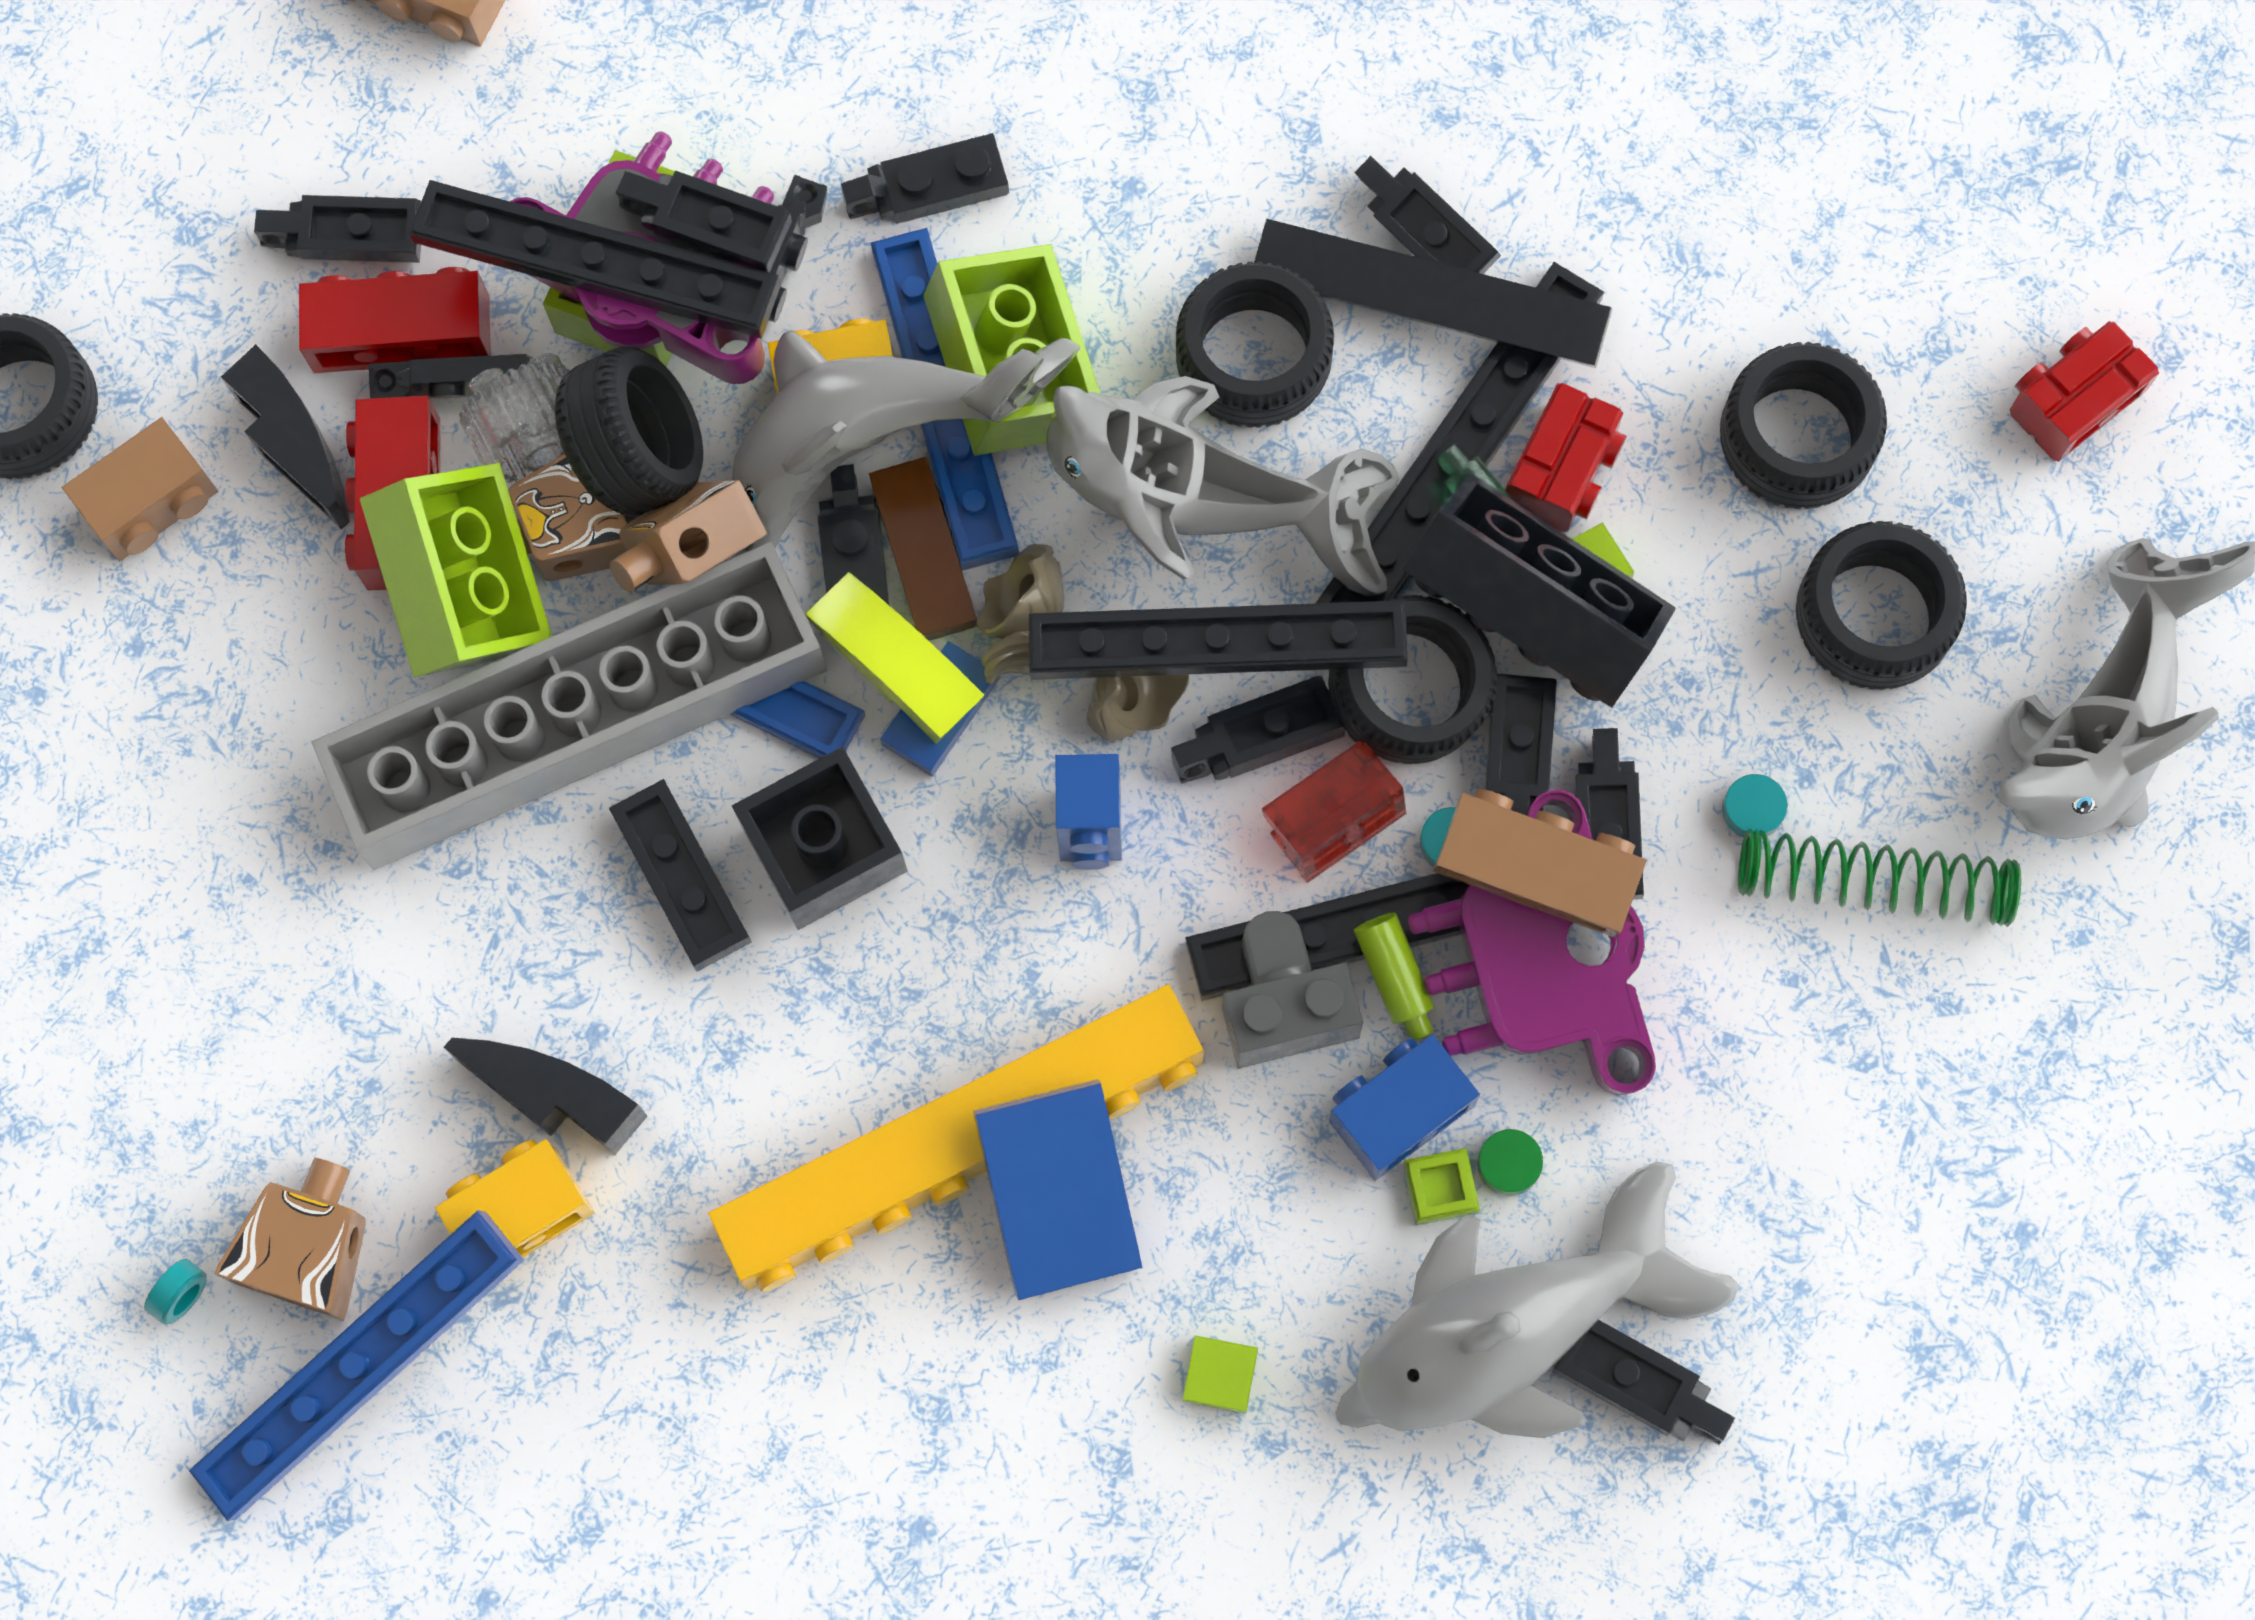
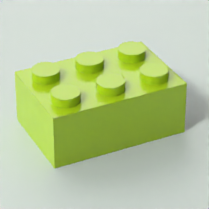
M1052 244L938 261L923 296L946 367L987 376L999 362L1022 349L1034 353L1060 338L1069 339L1081 346L1076 356L1043 390L1013 414L999 422L982 419H963L974 456L1047 443L1046 433L1052 414L1055 411L1054 394L1057 388L1068 385L1077 387L1086 393L1095 392L1101 394Z
M500 463L406 478L359 498L414 678L504 658L552 637Z

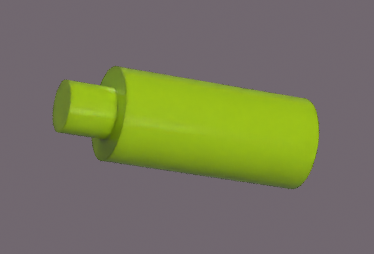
M1388 913L1356 927L1354 933L1393 1024L1403 1022L1409 1038L1413 1037L1414 1040H1419L1432 1034L1434 1030L1427 1012L1434 1008V1003L1427 992L1424 979L1397 914Z

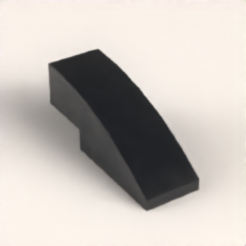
M255 344L221 376L235 399L257 419L244 432L259 454L342 530L350 522L344 488L333 455L318 425L282 371Z
M453 1037L443 1047L455 1060L550 1136L568 1117L616 1155L647 1118V1114L639 1104L606 1081L569 1062L538 1051L490 1040Z

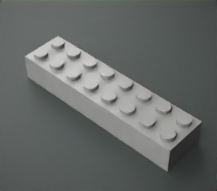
M771 541L720 563L687 583L667 586L313 740L311 743L356 851L373 870H376L731 714L740 707L749 706L790 688L789 686L797 682L806 681L828 670L821 647Z

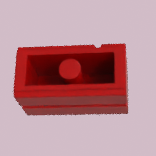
M2107 322L2095 333H2092L2088 327L2082 328L2059 350L2063 356L2061 360L2050 368L2043 362L2038 363L2015 385V388L2020 393L2009 409L2010 414L2029 435L2035 437V442L2053 461L2059 462L2146 393L2159 375L2157 365L2140 348L2133 346V340L2115 322Z
M1557 383L1506 485L1504 495L1561 532L1569 531L1576 515L1587 520L1602 489V486L1593 483V480L1601 464L1608 468H1613L1627 438V435L1618 432L1624 413L1620 408L1596 397L1590 398L1587 393L1564 383Z

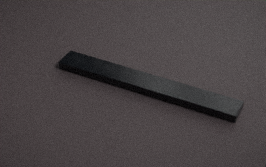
M1556 262L1552 263L1536 286L1539 289L1600 304L1604 295L1603 290ZM1497 343L1367 528L1372 550L1387 578V591L1377 595L1364 596L1348 589L1334 576L1316 603L1386 601L1387 599L1397 597L1411 577L1402 569L1438 512L1470 472L1478 478L1481 476L1561 359Z

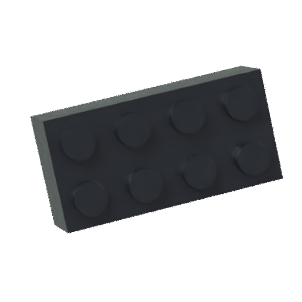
M1471 472L1438 512L1402 569L1414 577L1416 585L1425 593L1436 598L1449 600L1464 610L1467 618L1475 626L1487 632L1499 633L1517 645L1519 652L1528 661L1541 667L1549 666L1570 680L1573 689L1581 696L1592 701H1602L1611 708L1653 650L1676 610L1675 606Z

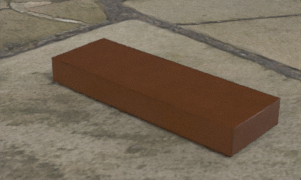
M926 456L868 473L916 630L928 641L977 627V617Z

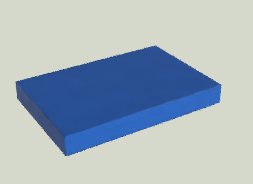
M1098 1079L973 1111L1014 1292L1018 1300L1143 1268L1101 1082Z

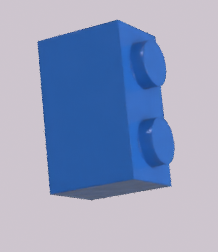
M1119 754L1055 755L1056 833L1060 862L1072 861V867L1096 870L1108 867L1109 861L1122 860Z
M1433 1034L1419 1045L1413 1037L1407 1039L1383 1059L1388 1068L1369 1082H1367L1363 1075L1356 1077L1341 1088L1332 1098L1337 1106L1331 1110L1329 1123L1375 1182L1474 1108L1480 1097L1478 1090Z

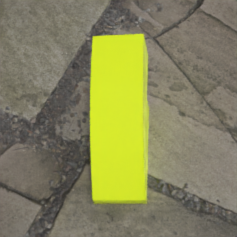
M849 572L805 613L807 619L890 703L894 701L935 744L984 697V694L931 642Z

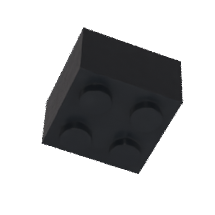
M843 746L731 805L740 826L797 930L908 872L900 847Z

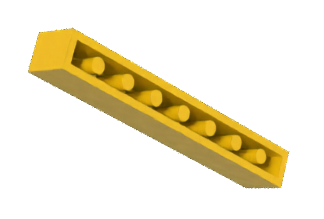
M1167 984L708 1212V1215L742 1285L748 1291L759 1286L761 1292H768L795 1278L796 1273L793 1268L817 1257L819 1263L834 1260L854 1248L851 1239L875 1228L877 1234L887 1233L902 1226L912 1218L909 1210L933 1199L936 1206L942 1205L966 1193L970 1189L967 1181L987 1172L973 1114L974 1110L1098 1079L1102 1085L1109 1120L1139 1106L1141 1104L1139 1095L1159 1085L1163 1087L1164 1091H1170L1195 1078L1198 1075L1195 1067L1203 1064L1204 1050L1170 984Z

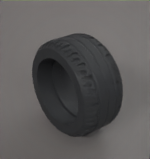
M1262 262L1229 265L1227 269L1221 268L1217 272L1210 274L1208 279L1202 280L1183 304L1176 327V363L1180 377L1187 376L1215 385L1220 398L1204 411H1208L1209 415L1216 417L1220 421L1226 420L1228 424H1234L1239 427L1246 425L1247 428H1261L1262 425L1269 427L1274 424H1280L1283 420L1288 421L1312 404L1324 388L1330 373L1334 346V329L1330 312L1319 292H1316L1315 287L1305 278L1301 279L1298 273H1294L1288 268L1284 270L1280 265L1276 266L1272 263L1265 265ZM1261 310L1276 314L1288 321L1301 335L1306 350L1299 362L1284 374L1272 379L1250 381L1233 377L1218 368L1205 352L1203 341L1213 326L1223 318L1240 311Z
M3 313L0 315V368L21 361H38L50 364L55 369V384L49 402L36 418L18 429L0 433V478L13 479V477L16 479L31 478L34 474L39 476L43 472L48 473L51 471V468H58L61 463L67 462L70 455L74 456L77 449L83 446L82 442L88 439V434L93 429L92 424H95L98 411V392L95 378L82 355L59 329L41 319L25 314L12 313L10 315Z
M1796 342L1785 344L1783 347L1781 345L1752 360L1741 371L1732 386L1720 421V442L1726 463L1730 470L1734 471L1736 479L1743 486L1748 487L1749 492L1754 493L1758 498H1765V501L1768 503H1774L1776 506L1782 504L1784 508L1800 509L1801 507L1810 509L1829 505L1856 489L1874 464L1883 446L1887 429L1885 401L1876 380H1872V374L1863 365H1859L1858 360L1851 358L1848 353L1843 354L1838 348L1834 349L1829 345L1824 347L1821 346V343L1813 344L1811 342H1806L1805 344ZM1796 389L1818 394L1831 402L1843 415L1849 428L1851 447L1843 455L1821 463H1803L1784 457L1772 449L1761 436L1754 418L1755 404L1764 397L1782 390Z
M624 346L614 348L577 365L564 375L560 381L555 401V421L559 440L573 472L585 489L598 502L622 515L634 516L641 515L646 511L681 498L693 489L699 480L703 465L704 451L699 423L682 386L660 360L639 348Z
M1871 521L1841 531L1828 540L1817 552L1800 584L1796 602V619L1801 639L1804 640L1803 643L1809 654L1815 657L1817 664L1825 671L1829 670L1831 672L1830 675L1838 678L1840 681H1848L1849 685L1858 686L1859 688L1868 687L1871 690H1885L1886 688L1894 689L1906 686L1920 680L1940 664L1958 638L1966 616L1967 595L1962 573L1958 571L1959 566L1955 563L1952 555L1947 554V549L1938 540H1932L1931 535L1924 533L1920 529H1912L1913 526L1904 525L1900 522L1893 524V521H1876L1875 523ZM1861 566H1880L1900 573L1916 586L1925 601L1929 617L1927 633L1921 639L1902 646H1881L1861 639L1844 625L1835 610L1832 599V583L1834 579L1845 571Z
M1406 595L1404 597L1390 598L1386 601L1405 600L1406 633L1433 642L1452 661L1460 683L1459 703L1453 715L1443 723L1426 727L1406 725L1392 719L1371 698L1365 684L1364 668L1329 670L1328 687L1331 703L1345 726L1348 736L1356 744L1362 746L1364 750L1372 755L1382 757V759L1387 761L1418 764L1431 762L1452 753L1463 745L1482 725L1494 702L1497 689V667L1495 666L1493 650L1489 646V641L1482 629L1475 626L1467 618L1466 614L1461 612L1460 608L1430 596Z

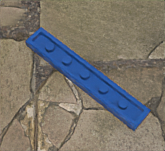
M923 228L870 242L902 358L946 367L923 296L937 266L928 229ZM963 419L936 420L921 424L962 571L1018 555L1020 553L992 453L974 456Z
M477 1210L197 1462L189 1472L227 1521L237 1520L524 1262V1258L486 1211Z

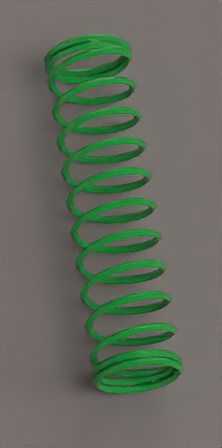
M1748 829L1743 838L1738 870V890L1742 896L1747 894L1750 897L1755 891L1761 861L1762 836L1765 849L1764 897L1766 899L1770 897L1772 878L1784 840L1787 839L1791 864L1789 900L1791 902L1795 900L1796 886L1804 854L1809 843L1812 842L1816 861V886L1814 893L1816 905L1821 900L1822 883L1830 854L1834 846L1837 845L1841 859V889L1839 896L1841 908L1846 904L1847 886L1852 865L1859 849L1863 848L1867 872L1864 908L1867 911L1871 908L1873 884L1878 865L1884 852L1888 851L1892 869V889L1889 902V911L1892 914L1897 908L1898 886L1906 860L1912 853L1917 867V892L1914 905V913L1917 917L1922 912L1926 877L1931 863L1936 856L1940 859L1943 877V890L1939 908V916L1942 920L1947 916L1949 887L1956 866L1961 859L1966 864L1968 874V893L1964 911V918L1967 923L1971 921L1973 916L1975 887L1981 869L1986 862L1991 866L1994 885L1990 907V923L1992 925L1997 923L1999 926L2005 925L2009 927L2017 915L2022 879L2020 864L2015 859L2011 861L2007 858L2001 864L1998 872L1994 860L1986 856L1978 863L1973 873L1972 864L1964 853H1961L1953 860L1948 870L1946 859L1938 850L1928 857L1923 867L1918 851L1911 847L1903 854L1897 865L1894 850L1890 845L1886 844L1878 851L1872 864L1870 850L1866 843L1862 841L1853 848L1847 861L1843 843L1837 838L1828 845L1822 858L1819 843L1811 835L1803 842L1797 859L1795 843L1788 833L1783 834L1778 839L1772 856L1769 838L1765 831H1758L1757 829L1752 831V829Z

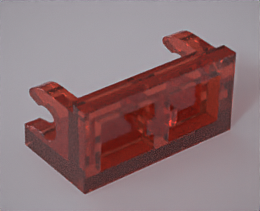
M1362 739L1261 808L1264 818L1273 828L1270 835L1296 867L1306 883L1316 878L1407 814L1402 785Z

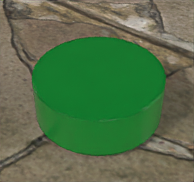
M1515 1129L1501 1130L1491 1135L1483 1144L1477 1160L1478 1172L1484 1184L1495 1193L1505 1196L1520 1195L1533 1187L1538 1180L1543 1168L1542 1151L1538 1143L1527 1133Z

